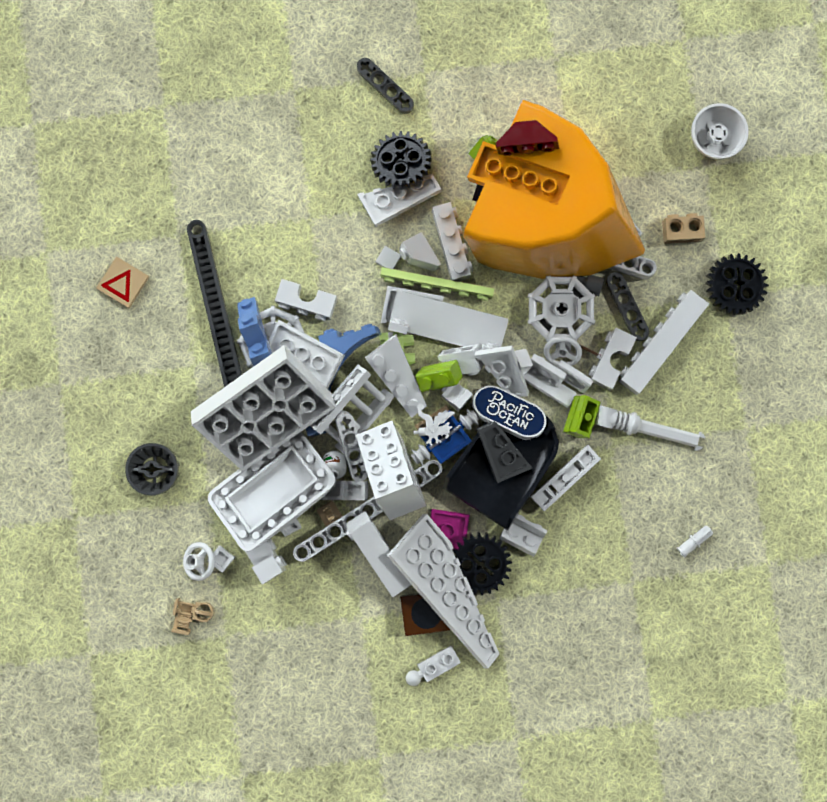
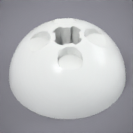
M722 103L711 104L703 108L696 115L691 127L692 141L702 155L716 160L727 159L736 155L745 146L748 139V124L742 113L735 107Z

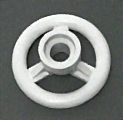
M559 336L552 338L546 343L544 356L550 364L556 367L559 364V361L555 360L556 358L567 357L571 361L566 363L573 366L581 359L582 349L574 339ZM556 343L555 352L550 354V347ZM571 345L576 349V354L572 353Z
M193 543L185 551L183 557L184 570L195 581L207 579L213 572L215 565L213 551L205 543ZM202 548L199 554H191L194 549ZM206 554L209 558V565L207 571L204 568V558ZM191 570H197L200 575L194 574Z

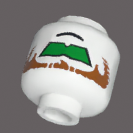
M339 451L326 453L322 458L323 461L333 472L336 479L342 478L347 470L344 454Z

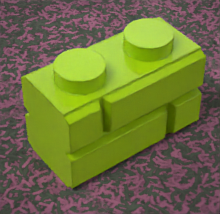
M457 360L424 366L416 374L421 392L455 386L463 377Z
M586 395L574 396L563 432L575 438L589 439L601 402Z

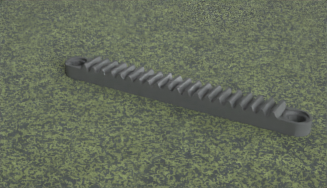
M193 220L187 226V233L223 384L226 387L240 377L242 371L208 231L202 221ZM196 225L202 227V232L198 235L192 233V229Z

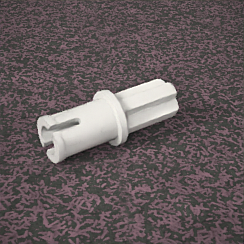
M704 526L693 536L690 535V538L677 547V550L685 558L694 549L700 548V544L713 535L712 530L708 526Z

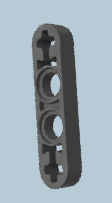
M361 58L357 62L358 73L402 114L412 112L414 107L413 99L372 60ZM362 64H369L368 68L373 72L370 77H368L370 73L366 69L362 71ZM382 76L384 78L383 83H374V77ZM390 88L396 89V96H388L387 90ZM400 95H403L401 96L403 102H409V108H402V103L398 100Z
M617 272L611 273L606 280L607 287L630 334L637 337L636 341H643L649 335V328L622 274ZM612 277L615 279L619 278L618 286L619 288L623 286L624 289L615 293L614 291L618 288L615 284H611ZM622 293L628 296V302L625 304L618 300V296ZM630 310L634 311L637 315V318L633 321L627 318V312ZM640 320L641 323L638 324L640 330L644 329L643 337L635 334L638 331L635 325L632 328L631 324H635Z

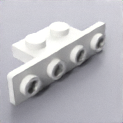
M534 354L531 358L533 366L523 375L525 382L568 408L577 393L562 384L567 373L550 364L543 357Z

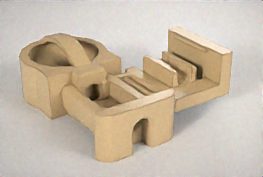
M177 598L173 608L175 620L171 632L189 635L191 632L189 628L190 622H193V620L200 622L209 621L214 615L213 606L208 602L196 601L193 604L179 601L180 598ZM207 605L211 612L198 610V607ZM198 614L206 615V616H210V617H209V618H206V619H203V618H201L200 616H198Z

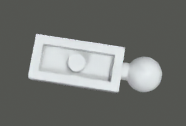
M450 645L418 663L419 671L412 670L407 673V684L417 686L423 677L426 682H429L460 664L461 662L453 647Z

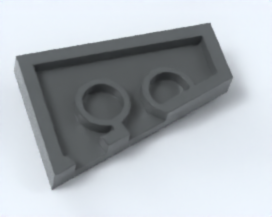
M495 421L477 428L497 483L532 469L531 465Z

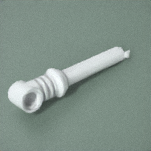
M601 405L594 424L612 429L614 427L616 430H623L629 436L639 432L695 447L694 450L696 451L703 448L698 446L699 438H705L702 432L695 434L642 420L636 412L627 414L626 412L622 413V411Z

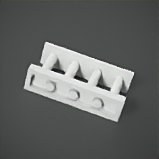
M360 365L353 369L332 394L335 409L310 425L320 435L326 431L337 440L338 443L335 447L343 454L338 431L330 423L343 411L347 403L351 401L363 412L355 421L357 432L360 434L371 426L395 397L383 388L380 392L368 381L371 374ZM362 386L375 397L369 406L355 395ZM343 417V421L346 423L348 419ZM347 434L344 441L351 442L354 439V434Z

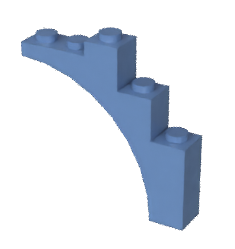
M255 297L237 303L239 330L248 346L250 360L253 366L271 355L272 351L264 330L258 303Z
M367 324L361 327L362 330L344 332V336L337 330L329 329L324 331L323 335L318 336L320 342L345 355L337 372L344 361L358 347L381 335L378 327ZM336 374L328 388L329 391H331V387L336 377ZM311 426L306 428L308 436L315 437L320 435Z

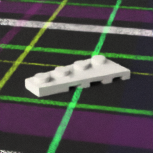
M396 334L365 356L367 362L411 418L418 413V404L421 403L424 405V408L427 407Z

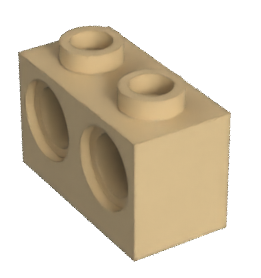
M690 213L685 217L672 214L662 221L664 244L702 242L705 239L704 216H698L697 213ZM689 224H694L697 231H691ZM670 225H675L678 228V232H672Z

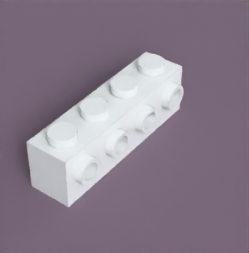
M451 202L432 207V214L450 279L458 282L470 279L473 267L471 261L467 262L466 259L468 250L466 243L462 244L461 241L463 232L461 225L456 223V218H458L456 207H452Z

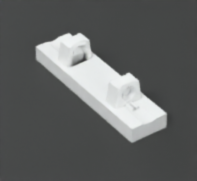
M586 445L541 486L531 498L545 511L601 458L589 445Z

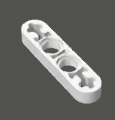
M341 411L335 418V424L347 467L353 480L364 481L368 475L356 438L358 432L355 421L349 412ZM343 417H346L348 419L346 420V424L348 426L347 429H345V426L342 423ZM347 434H354V439L351 442L344 441ZM358 451L359 455L356 459L352 460L349 458L351 452ZM357 464H358V467L361 469V472H360L361 475H358V476H357V474H356V473H357V468H356V466H355V465H357Z

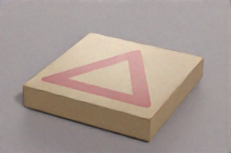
M116 256L96 289L130 309L149 276Z

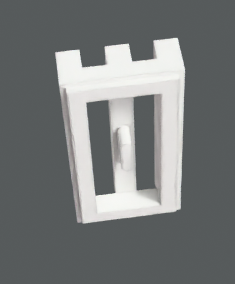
M563 360L557 365L558 368L567 373L563 381L585 394L594 380Z

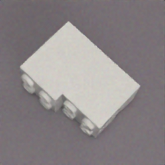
M393 421L357 434L356 438L375 499L389 520L425 507L426 503L405 443Z

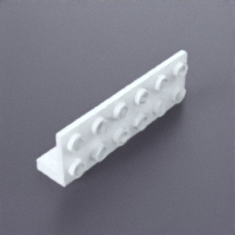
M398 290L388 330L403 334L408 332L459 346L479 344L480 350L502 346L508 319Z

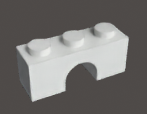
M281 279L275 298L279 308L285 310L290 308L297 309L298 314L305 316L310 313L315 315V319L321 321L331 320L338 299L336 295L318 290L314 300L304 302L299 297L301 285Z
M618 328L608 332L604 340L607 344L604 349H600L596 357L599 361L596 366H592L588 374L594 380L593 383L609 391L613 389L620 371L611 366L610 357L615 353L625 357L628 356L637 337Z

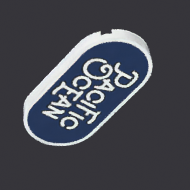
M497 386L482 387L474 395L472 406L482 421L486 423L495 421L503 431L523 440L537 438L543 433L546 426V416L537 405Z

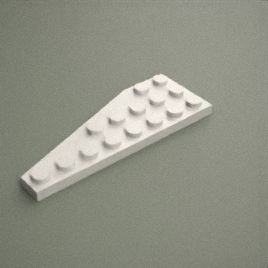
M422 514L389 552L387 557L483 668H489L498 657L499 652L491 633H488L485 627V619L479 613L478 603L469 582L462 574L459 567L461 565L459 559L455 557L452 550L454 549L453 545L429 515Z

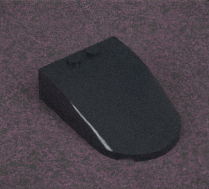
M546 416V426L543 433L537 438H531V440H523L504 431L513 445L531 465L532 469L499 483L495 481L481 439L477 433L446 476L443 489L508 531L556 457L559 439H557L554 424Z

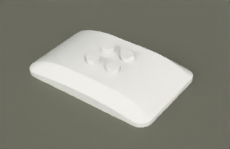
M300 432L245 471L238 469L209 493L208 502L239 547L246 552H251L288 526L325 496L335 486L336 477L304 434Z

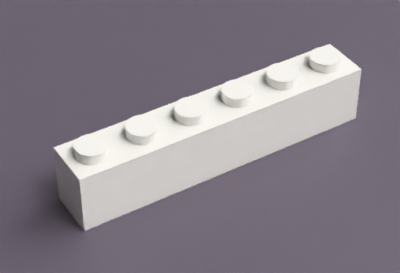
M692 290L687 294L683 292L677 299L679 304L676 308L671 307L666 313V321L664 323L660 322L653 330L656 332L652 338L648 337L642 344L645 348L641 353L637 351L631 358L633 363L630 367L625 366L620 372L619 376L621 378L619 382L635 395L640 394L709 305L708 302Z

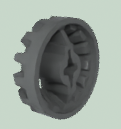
M147 443L137 447L129 455L125 466L126 478L131 487L144 495L156 496L166 493L175 486V482L180 475V463L175 456L176 454L168 447L157 443ZM154 457V461L151 460L144 464L148 458ZM157 457L164 459L168 466H163L160 462H157ZM154 466L162 470L150 472L145 469H150ZM142 473L149 478H153V483L148 482ZM163 473H168L163 481L156 483V478H159Z

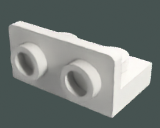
M518 515L508 531L503 529L499 539L534 557L547 530L539 524L526 520L524 516Z

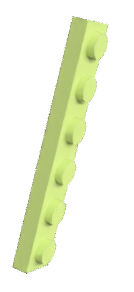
M382 267L380 273L381 278H384V281L388 283H395L396 280L401 281L402 285L409 287L417 284L421 285V288L425 290L437 288L440 289V292L451 294V291L458 292V295L462 297L474 295L482 301H488V298L492 299L494 288Z

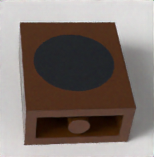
M419 593L400 596L405 636L450 630Z

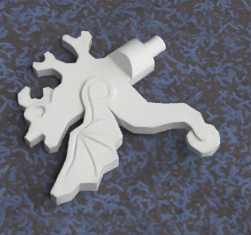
M418 404V415L426 421V427L413 431L414 435L429 436L426 444L429 443L431 446L432 438L436 440V444L438 442L441 443V440L437 437L438 435L443 436L445 434V439L448 438L449 430L452 428V426H448L450 423L447 422L443 426L439 425L443 424L455 412H448L446 410L443 413L439 412L438 416H435L433 424L432 417L421 411L424 409V405Z

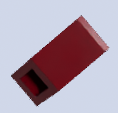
M537 120L518 121L496 142L498 154L510 156L520 152L523 154H531L534 151L552 152L554 149H559L558 138Z

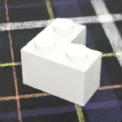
M269 539L255 550L246 552L254 565L252 569L261 584L267 583L286 571L284 566L287 563L281 555L278 556L275 549L277 547L272 539Z

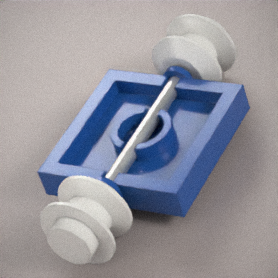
M467 409L465 416L460 414L461 422L459 423L452 415L443 424L439 425L443 426L447 422L450 423L448 426H452V428L449 430L448 438L445 439V434L443 436L438 435L437 437L441 440V443L438 442L436 444V440L432 438L431 446L429 443L426 444L429 436H420L427 446L425 448L419 444V449L417 451L412 450L413 454L410 456L416 464L421 463L423 465L424 459L430 460V453L432 452L439 463L442 464L471 443L472 440L463 429L465 427L472 430V424L479 425L477 422L479 420L478 415L474 410L469 411Z

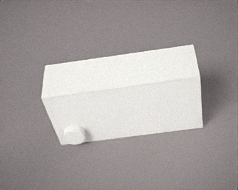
M366 511L346 523L348 528L346 531L351 541L354 540L392 597L412 585L387 557L391 549Z

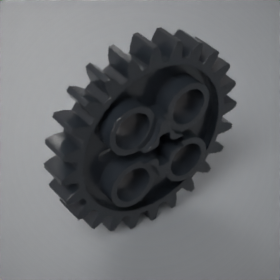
M400 131L399 136H396L392 132L391 138L385 135L386 141L380 139V146H374L375 151L371 152L373 158H370L371 168L374 171L375 177L379 178L380 183L385 181L386 187L391 183L393 189L397 185L400 186L401 190L403 185H407L410 188V183L417 185V179L423 181V175H428L427 169H431V151L428 149V144L423 143L422 137L417 140V134L410 137L409 131L406 135H403L402 131Z
M740 253L735 258L730 254L728 255V260L723 256L721 262L717 260L714 263L716 267L712 266L709 269L712 273L706 275L707 278L711 279L705 282L706 285L710 286L706 292L712 293L708 298L709 300H716L713 306L720 304L719 311L726 308V314L733 310L734 316L739 311L744 315L746 310L749 313L752 312L753 307L758 308L760 306L758 302L765 300L762 296L768 294L767 291L763 290L769 286V284L764 283L768 277L762 276L766 271L765 269H758L761 263L753 264L755 258L748 261V255L741 259ZM725 270L731 273V279L725 277ZM743 272L750 274V280L744 278ZM737 281V284H740V287L737 288V285L734 284V282ZM724 289H727V290L730 291V293H731V296H730V297H726V296L724 295V293H723ZM743 290L749 292V299L743 296Z
M477 532V537L470 533V539L468 540L463 536L464 543L462 544L457 541L456 543L459 548L452 550L455 553V557L459 559L461 564L459 567L463 576L467 578L473 594L475 595L477 590H480L481 596H483L484 590L491 594V588L498 591L497 584L499 583L504 586L505 584L502 579H509L506 572L512 571L507 566L512 564V561L506 559L511 554L510 552H504L507 546H501L503 542L501 539L495 542V535L489 538L487 532L484 534V537H481L480 532ZM481 545L485 547V550L482 554L475 553V548L477 546ZM467 552H471L480 562L483 561L484 565L494 574L490 575L482 566H478L476 561ZM498 559L499 564L496 567L489 566L490 560ZM470 560L472 565L467 569L463 568V561ZM479 573L486 574L485 580L481 582L476 580V576Z

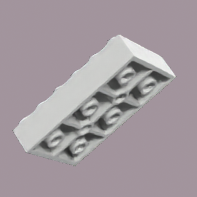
M283 345L191 411V423L197 431L237 467L245 471L335 409V403L332 393Z

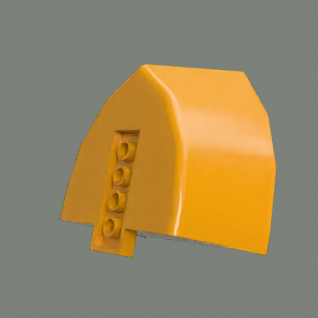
M523 100L512 125L518 121L537 120L558 138L559 149H554L552 152L534 151L531 154L520 152L504 156L498 154L496 145L485 141L482 142L467 178L470 182L484 187L464 230V238L477 262L497 270L546 279V276L573 277V275H593L644 254L645 248L609 165L580 127L541 105Z

